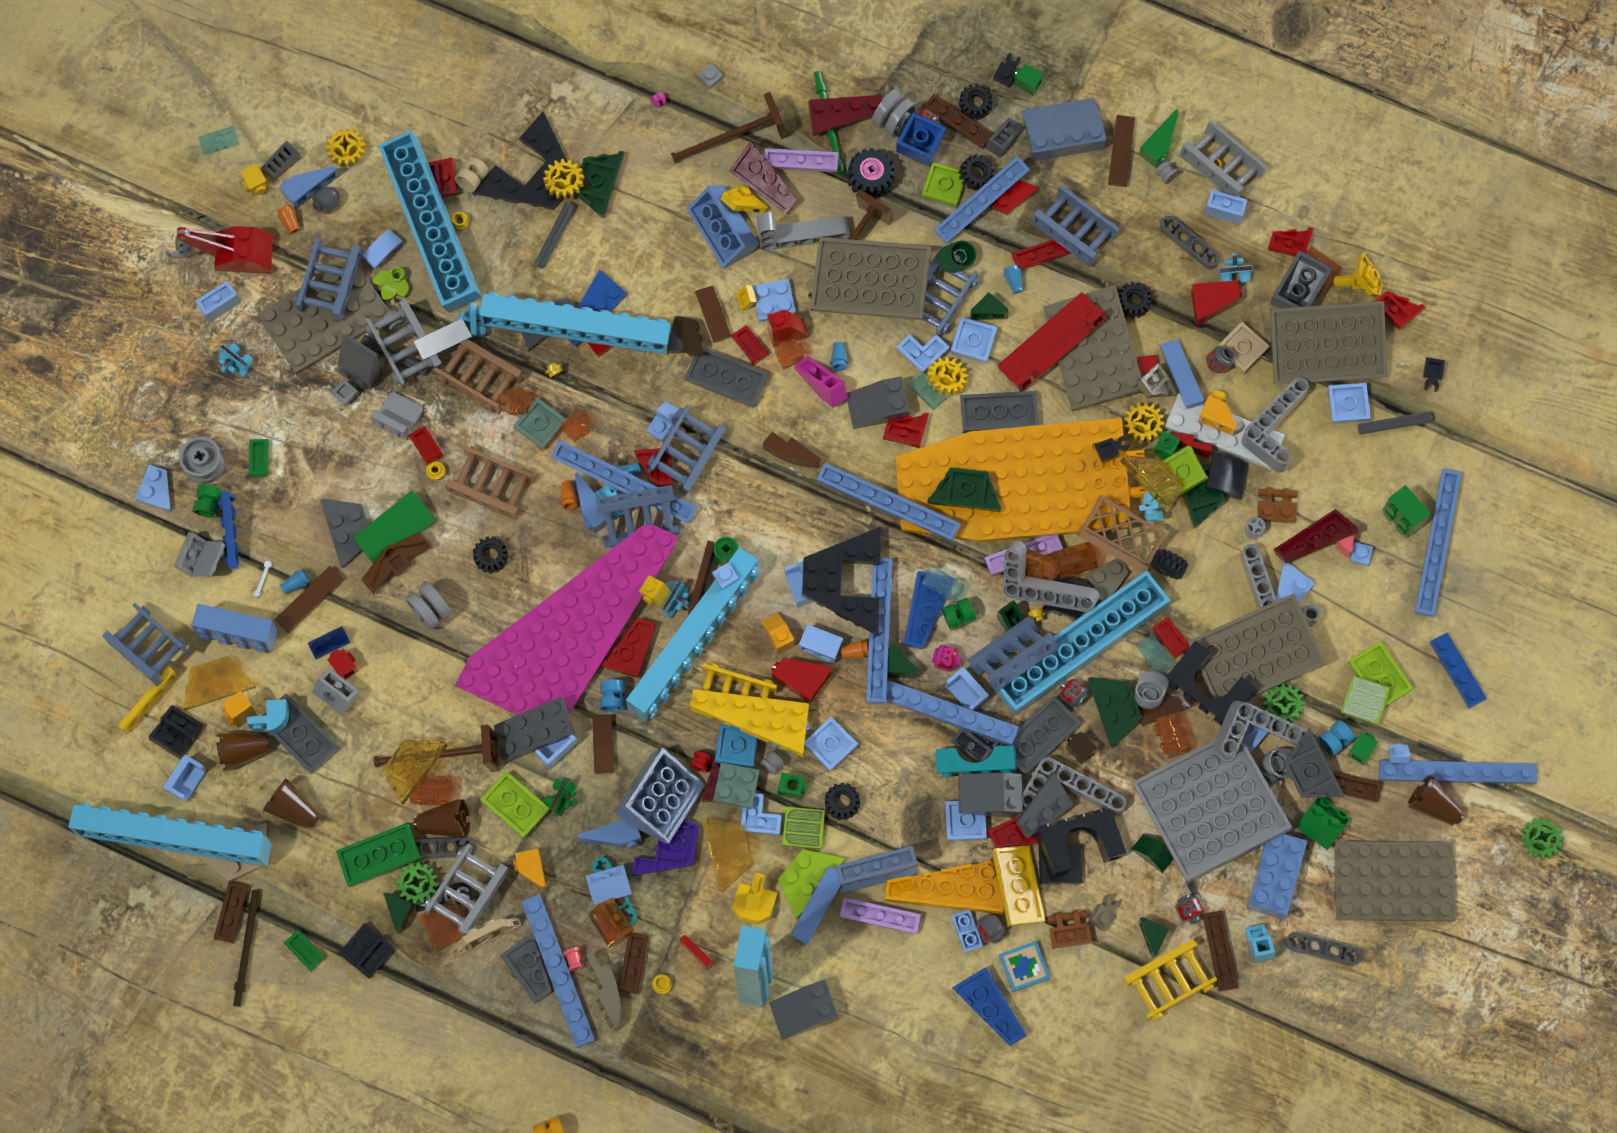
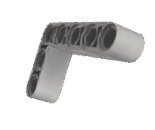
M766 212L757 216L760 249L764 251L819 243V237L847 239L851 236L846 216L776 226L773 213Z
M1303 378L1294 379L1247 426L1242 437V445L1279 473L1287 470L1291 454L1270 437L1269 434L1304 400L1309 384Z
M1021 541L1011 543L1004 555L1003 591L1007 597L1083 612L1092 611L1099 600L1097 590L1085 586L1026 576L1027 548Z
M1254 544L1246 545L1241 554V562L1257 609H1260L1264 605L1271 604L1277 600L1259 548ZM1252 552L1255 557L1249 558L1245 553ZM1257 569L1261 575L1256 576L1252 574L1251 570ZM1264 587L1267 592L1260 593L1257 588ZM1313 604L1301 607L1309 627L1315 625L1321 614L1319 607ZM1312 612L1316 618L1310 619L1306 613Z
M1234 701L1230 705L1217 735L1214 749L1222 755H1235L1249 724L1293 745L1298 743L1307 730L1249 703ZM1243 706L1244 710L1243 713L1240 715L1239 710ZM1259 714L1260 718L1256 722V716ZM1273 722H1276V727L1272 729ZM1235 724L1236 729L1232 733V726ZM1290 729H1292V734L1289 737L1288 732ZM1313 733V735H1314V737H1315V739H1316V741H1317V743H1318V737H1317V735H1315V734ZM1228 742V748L1224 750V745Z
M1049 757L1040 761L1022 794V809L1024 810L1027 806L1024 800L1026 798L1034 799L1039 790L1034 787L1033 783L1040 781L1044 785L1049 774L1054 772L1065 790L1101 809L1104 808L1105 811L1111 809L1113 815L1122 814L1126 806V799L1121 794ZM1048 764L1052 766L1053 770L1046 772L1042 766ZM1068 774L1070 779L1063 781L1060 779V775ZM1085 783L1087 785V789L1080 790L1077 787V784ZM1102 792L1105 797L1097 799L1094 794ZM1119 801L1122 807L1114 808L1112 802Z

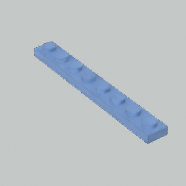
M561 440L558 441L551 455V458L624 493L658 488ZM675 495L674 500L669 502L671 515L689 523L697 506ZM661 503L651 504V506L662 510Z
M824 463L816 479L817 482L953 542L961 526L959 522L827 463Z
M1442 469L1415 614L1434 617L1461 472Z
M880 558V565H873L871 598H879L878 636L875 637L871 632L869 634L867 704L886 705L892 558Z
M887 680L886 702L1009 746L1013 745L1019 730L1018 726Z
M1390 760L1379 761V781L1423 782L1422 780L1426 776L1432 775L1438 782L1537 783L1536 763L1444 761L1390 763Z
M540 894L521 901L576 1048L595 1042Z

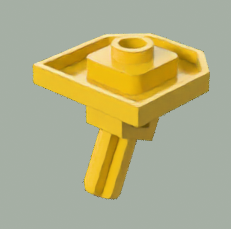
M1364 253L1358 255L1356 267L1352 271V275L1334 277V285L1336 287L1352 286L1353 290L1364 289L1369 296L1375 298L1381 295L1383 284L1380 275Z
M760 872L753 875L751 886L739 883L732 905V911L739 920L757 925L770 920L778 893L763 889L765 875Z

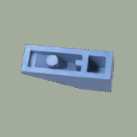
M332 166L294 175L292 178L283 181L280 190L295 209H298L312 198L314 193L339 177L337 168Z
M577 472L574 475L584 519L582 522L589 531L592 529L596 534L607 526L605 514H598L596 503L598 496Z
M624 820L577 834L581 843L618 848L627 847L631 849L637 847L638 843L642 842L638 829Z

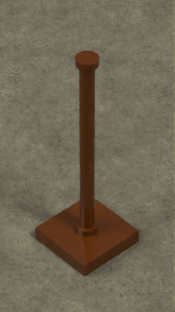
M771 92L763 94L770 111L767 113V116L680 152H672L671 155L674 163L769 122L771 124L775 123L781 140L787 138L788 135Z
M859 190L856 194L858 207L867 213L849 240H857L872 217L878 218L887 225H890L893 220L891 208ZM812 293L808 294L810 299L812 298Z
M488 724L481 725V746L387 757L374 756V766L377 768L380 765L482 753L483 764L491 772L499 771L497 736Z

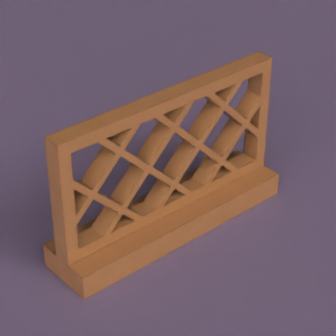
M1102 495L1098 498L1082 528L1080 527L1077 535L1143 573L1148 570L1149 563L1167 532ZM1102 501L1109 504L1111 512L1100 515L1099 507ZM1125 513L1127 521L1117 524L1114 514ZM1112 515L1114 525L1104 528L1101 518ZM1099 518L1101 529L1093 531L1088 528L1091 520ZM1141 522L1144 531L1133 533L1131 523ZM1128 524L1131 534L1120 537L1118 527ZM1115 528L1118 538L1107 539L1105 530ZM1157 531L1161 534L1157 541L1149 542L1148 532ZM1145 533L1147 544L1136 546L1134 536ZM1132 537L1134 547L1129 549L1123 548L1121 540ZM1148 547L1149 555L1146 560L1139 557L1138 549Z

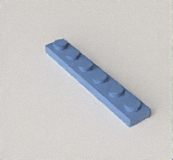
M1018 156L1015 157L934 229L936 234L945 244L949 242L1030 169Z

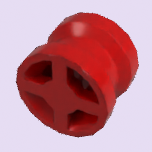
M694 751V759L690 761L689 766L699 772L707 773L708 763L713 758L701 751Z

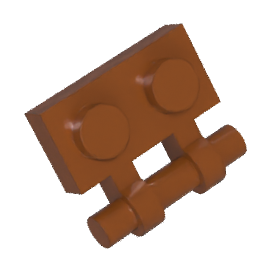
M1272 487L1258 489V496H1264L1265 501H1258L1257 517L1261 518L1264 522L1296 523L1297 503H1289V498H1297V491L1290 490L1289 488L1276 490L1272 489ZM1272 497H1283V501L1272 502Z
M1072 910V913L1061 914V912H1058L1055 915L1047 916L1048 924L1056 923L1057 926L1049 929L1052 949L1092 943L1089 923L1081 924L1080 919L1087 918V911ZM1064 921H1074V925L1063 926Z

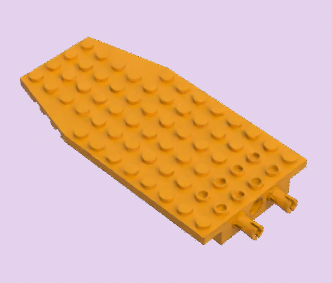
M1122 418L971 431L896 456L898 496L959 522L961 526L955 539L988 542L1077 534L1100 495L1130 512L1131 498H1143L1144 494L1148 491L1147 485L1130 487L1128 485L1126 464L1128 462L1145 461L1144 449L1126 452L1118 451L1120 457L1101 463L1094 444L1113 438V441L1116 442L1119 437L1123 436ZM950 467L986 471L990 475L1001 506V512L928 504L927 501L929 496L936 490L939 482L944 479ZM1102 501L1099 507L1100 515L1111 512L1109 504ZM1125 513L1114 514L1117 524L1127 521ZM1112 515L1101 518L1104 528L1114 525ZM1099 518L1091 520L1088 528L1093 531L1101 529ZM900 519L901 531L933 534ZM1128 524L1120 526L1118 530L1129 529Z

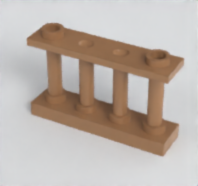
M468 339L457 343L458 350L443 371L437 367L434 369L436 379L442 384L448 383L483 404L487 411H494L499 414L501 410L499 404H497L498 400L511 382L515 381L520 384L523 379L522 371ZM468 353L473 356V360L461 378L457 380L450 376V373L461 357ZM484 362L489 365V369L477 387L472 389L465 385L479 363L482 364ZM499 371L504 374L505 378L489 399L481 393L493 375Z
M464 446L463 450L465 455L468 456L458 478L454 481L448 479L445 485L447 491L516 520L519 512L515 504L526 481L533 484L535 482L532 471L526 468L519 469L481 453V450L474 446L470 448ZM476 459L485 463L474 487L469 488L465 486L464 481ZM495 467L502 470L492 493L489 495L483 494L481 488L491 468ZM509 474L518 477L519 480L509 501L505 503L500 501L498 496Z

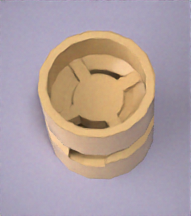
M469 157L454 179L463 190L474 192L489 170L481 160Z

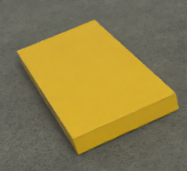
M1030 845L993 849L992 854L1007 926L1045 922Z

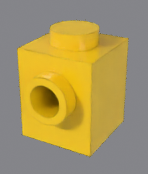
M257 163L240 171L244 180L241 183L245 191H250L252 196L261 195L269 189L267 181Z
M651 576L647 577L639 590L640 594L643 595V601L662 608L671 593L663 582Z

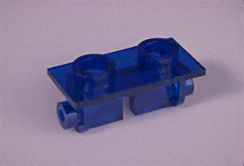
M343 626L308 642V645L315 659H318L351 642Z

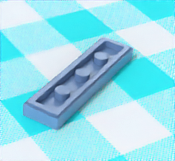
M1178 339L1160 344V350L1186 409L1204 404V398Z
M827 866L790 933L792 937L806 945L810 942L840 887L837 870Z

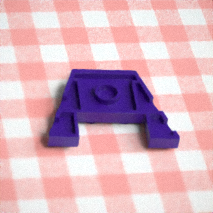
M684 819L668 844L658 840L654 860L634 857L632 876L693 866L699 826Z

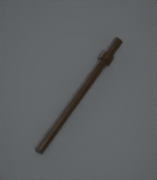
M252 890L238 978L234 984L235 996L233 1007H241L243 992L246 990L245 978L260 894L258 890Z

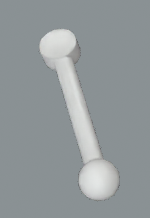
M266 561L264 563L265 569L260 579L258 588L253 593V596L255 598H259L261 596L260 590L262 588L266 574L268 572V569L272 567V563L270 561Z

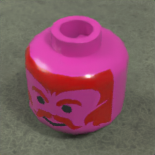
M940 645L939 648L934 650L932 663H934L937 669L952 672L954 667H959L961 656L958 655L957 648Z

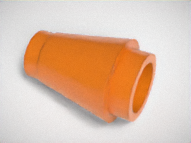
M291 205L283 206L277 210L278 218L290 234L300 230L295 209Z
M565 480L561 483L560 504L563 509L572 510L577 507L579 500L573 482Z
M861 639L841 647L842 658H866L869 655L868 641Z

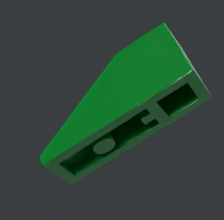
M1177 109L1140 147L1139 155L1155 168L1159 164L1166 162L1169 158L1168 153L1179 113Z

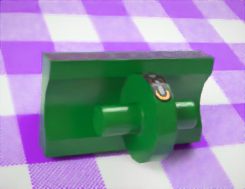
M564 777L563 780L556 778L552 788L557 793L555 797L551 795L546 796L544 804L561 817L564 810L569 809L571 804H578L579 801L574 798L577 793L575 791L577 785L572 783L569 778Z

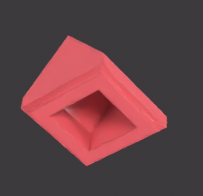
M1354 535L1339 540L1336 544V548L1347 558L1351 556L1353 550Z

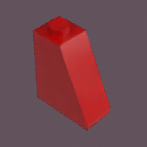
M1237 280L1192 284L1191 296L1195 326L1201 325L1238 304L1239 298H1242V288L1238 286Z
M787 310L767 315L768 333L773 348L809 337L804 319Z
M783 658L780 662L777 661L771 669L772 679L809 704L832 675V668L829 666Z

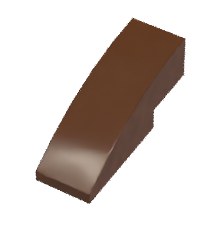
M772 431L763 442L764 450L786 462L809 468H820L822 466V459L793 437L786 442Z

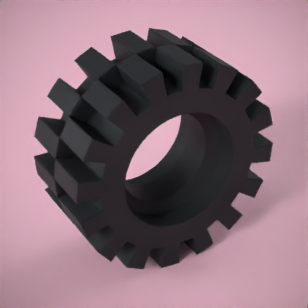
M977 83L975 87H973V84H970L969 88L966 86L964 91H961L959 99L961 112L967 116L969 115L971 119L976 117V120H979L980 116L982 119L985 118V114L988 115L992 109L993 98L992 93H989L990 90L988 88L985 90L984 85L979 87ZM974 96L980 97L983 100V104L980 107H973L969 104V99Z
M975 154L974 156H969L960 165L959 168L961 169L958 174L961 175L959 179L964 180L962 184H967L966 188L970 189L972 187L974 191L977 188L979 190L994 177L995 174L992 173L995 169L991 168L992 162L988 163L989 158L983 159L984 155L978 157V154ZM971 167H979L983 172L982 178L977 179L973 177L970 172Z
M1131 282V285L1127 283L1125 287L1122 286L1118 293L1123 313H1125L1126 317L1131 315L1132 319H1134V316H1137V318H1140L1141 315L1144 316L1146 311H1149L1152 296L1150 295V290H1146L1147 286L1145 285L1140 286V282L1135 285V282ZM1136 294L1141 298L1142 302L1138 306H1131L1127 302L1128 296Z
M489 536L485 537V540L481 538L479 540L480 543H476L475 548H473L474 562L485 573L486 571L489 573L495 571L497 573L499 572L498 569L501 568L502 570L504 564H507V548L499 538L498 540L493 536L492 539H489ZM492 548L498 552V556L494 561H486L483 558V554L487 549Z
M1159 549L1151 561V566L1154 570L1159 571L1160 574L1163 573L1166 577L1169 576L1171 579L1175 578L1178 580L1182 579L1188 563L1183 557L1177 556L1178 554L1176 553L1173 554L1172 551Z
M836 783L834 787H830L829 791L826 792L825 808L828 814H831V817H836L837 820H847L848 817L852 818L858 812L860 798L854 786L851 787L848 783L847 785H844V783L837 785ZM838 795H846L850 799V804L846 808H838L835 805L834 801Z

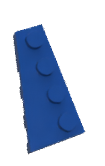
M986 967L952 987L1009 1046L1027 1037Z

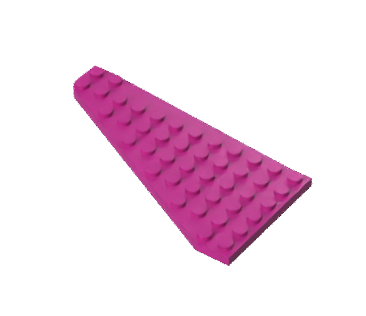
M645 525L637 529L470 656L455 686L515 715H519L561 696L565 699L570 715L575 704L643 598V595L639 592L641 586L648 576L655 578L662 569L678 540V536L654 525Z

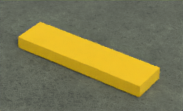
M167 667L160 676L162 682L158 686L153 684L119 723L118 727L125 734L131 731L177 677L172 668Z

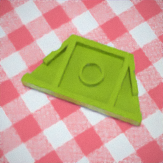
M804 849L801 850L778 879L795 918L798 919L827 866L836 870V865L843 864L844 858Z

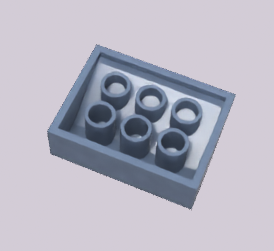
M1094 98L1021 110L1032 162L1105 149L1106 137Z
M661 748L651 753L614 812L633 827L668 844L705 787V784L664 748Z

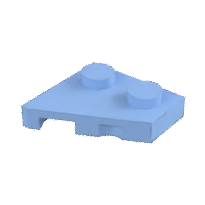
M149 465L135 500L171 512L167 470Z
M1283 563L1276 600L1294 593L1298 603H1300L1315 583L1290 563Z

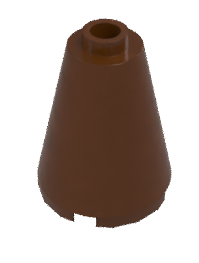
M216 734V738L220 737V741L216 745L220 764L225 765V768H222L223 772L268 754V749H271L270 739L266 738L264 734Z
M1432 775L1426 776L1422 780L1425 784L1420 787L1417 786L1408 801V807L1451 826L1454 824L1458 825L1464 818L1462 814L1463 809Z
M287 778L283 780L270 801L263 808L265 812L305 829L309 826L313 828L319 820L316 817L318 812Z
M457 799L417 814L416 818H414V827L422 834L457 838L468 837L470 833V822H467L466 816H470L468 806L464 799Z

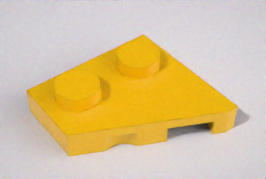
M743 185L723 193L720 198L733 211L753 212L754 209H758L761 213H765L768 209L767 205L751 193L749 188Z

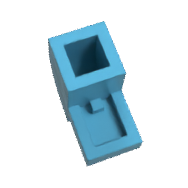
M286 699L266 700L267 716L247 717V725L253 731H264V728H267L269 735H275L281 732L288 723L289 704Z
M1265 924L1246 927L1245 934L1253 963L1274 960L1275 950L1271 936L1267 935Z

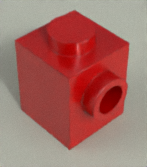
M344 649L340 651L335 650L327 659L335 673L344 680L358 672L354 664L356 660L350 651L346 653Z

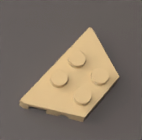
M265 822L246 832L251 833L252 830L263 832V835L267 837L268 825ZM197 856L228 882H232L264 867Z
M519 918L499 919L497 921L492 919L484 923V927L478 930L473 928L467 931L466 935L460 939L450 953L453 959L521 927L522 924Z

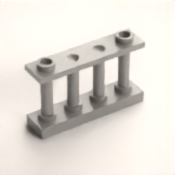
M1210 120L1204 131L1206 135L1195 145L1187 141L1183 145L1179 156L1223 193L1240 197L1244 189L1242 185L1253 174L1261 178L1267 166L1227 134L1218 124ZM1213 139L1220 147L1209 157H1206L1200 150ZM1225 151H1228L1234 158L1221 169L1214 161ZM1241 162L1248 170L1237 180H1234L1228 173Z
M406 299L399 302L400 308H398L397 312L374 324L367 318L365 319L366 326H364L367 334L374 337L393 372L391 375L396 385L400 384L401 388L405 387L403 379L428 366H433L434 369L436 367L438 369L442 368L441 361L437 354H434L399 373L394 363L417 352L416 345L414 344L391 357L386 350V346L409 334H415L417 339L426 336ZM400 318H406L409 323L406 328L383 340L380 339L377 333L378 329Z
M469 844L465 848L462 847L460 849L454 866L433 898L429 897L424 906L426 907L427 915L430 916L435 910L458 924V931L462 936H465L467 931L473 929L509 873L508 867L500 864L498 868H493L471 855L473 850ZM465 861L488 873L491 877L489 883L483 885L460 871ZM455 877L480 891L479 894L481 895L477 901H472L449 887ZM446 894L468 907L470 912L467 917L462 918L440 905L439 901L443 895Z

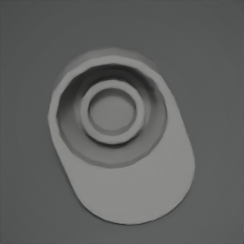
M1155 671L1143 673L1135 688L1134 698L1136 703L1145 709L1157 708L1162 703L1167 691V678Z
M1278 748L1266 753L1263 758L1264 771L1276 778H1291L1283 761L1292 749Z

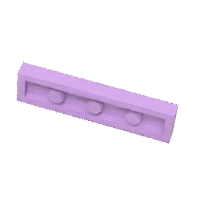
M765 148L764 157L774 169L838 172L839 152Z
M1058 535L1040 537L1024 543L1027 548L1026 564L1063 551ZM1007 549L984 558L991 577L1004 572V555Z
M843 898L839 918L917 935L921 914Z

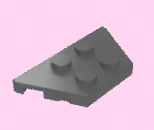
M321 499L320 501L340 566L345 568L347 563L354 556L357 557L362 551L352 537L368 525L362 504Z
M1308 729L1283 761L1301 798L1344 797L1311 729Z

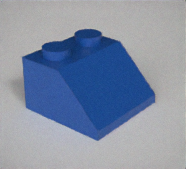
M912 113L896 143V152L930 167L938 152L946 127Z

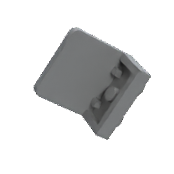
M391 392L380 411L374 410L370 417L373 425L378 429H385L392 436L406 440L421 416L423 407L395 392Z
M188 532L173 567L190 577L210 578L215 573L219 558L224 553L225 544L223 542L206 541L196 534Z

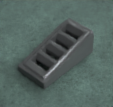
M1008 118L987 140L986 149L1001 157L1021 133L1023 127Z
M286 141L261 167V170L274 182L301 158L300 154ZM276 161L281 165L280 168L275 164ZM270 166L276 170L275 173L269 169Z

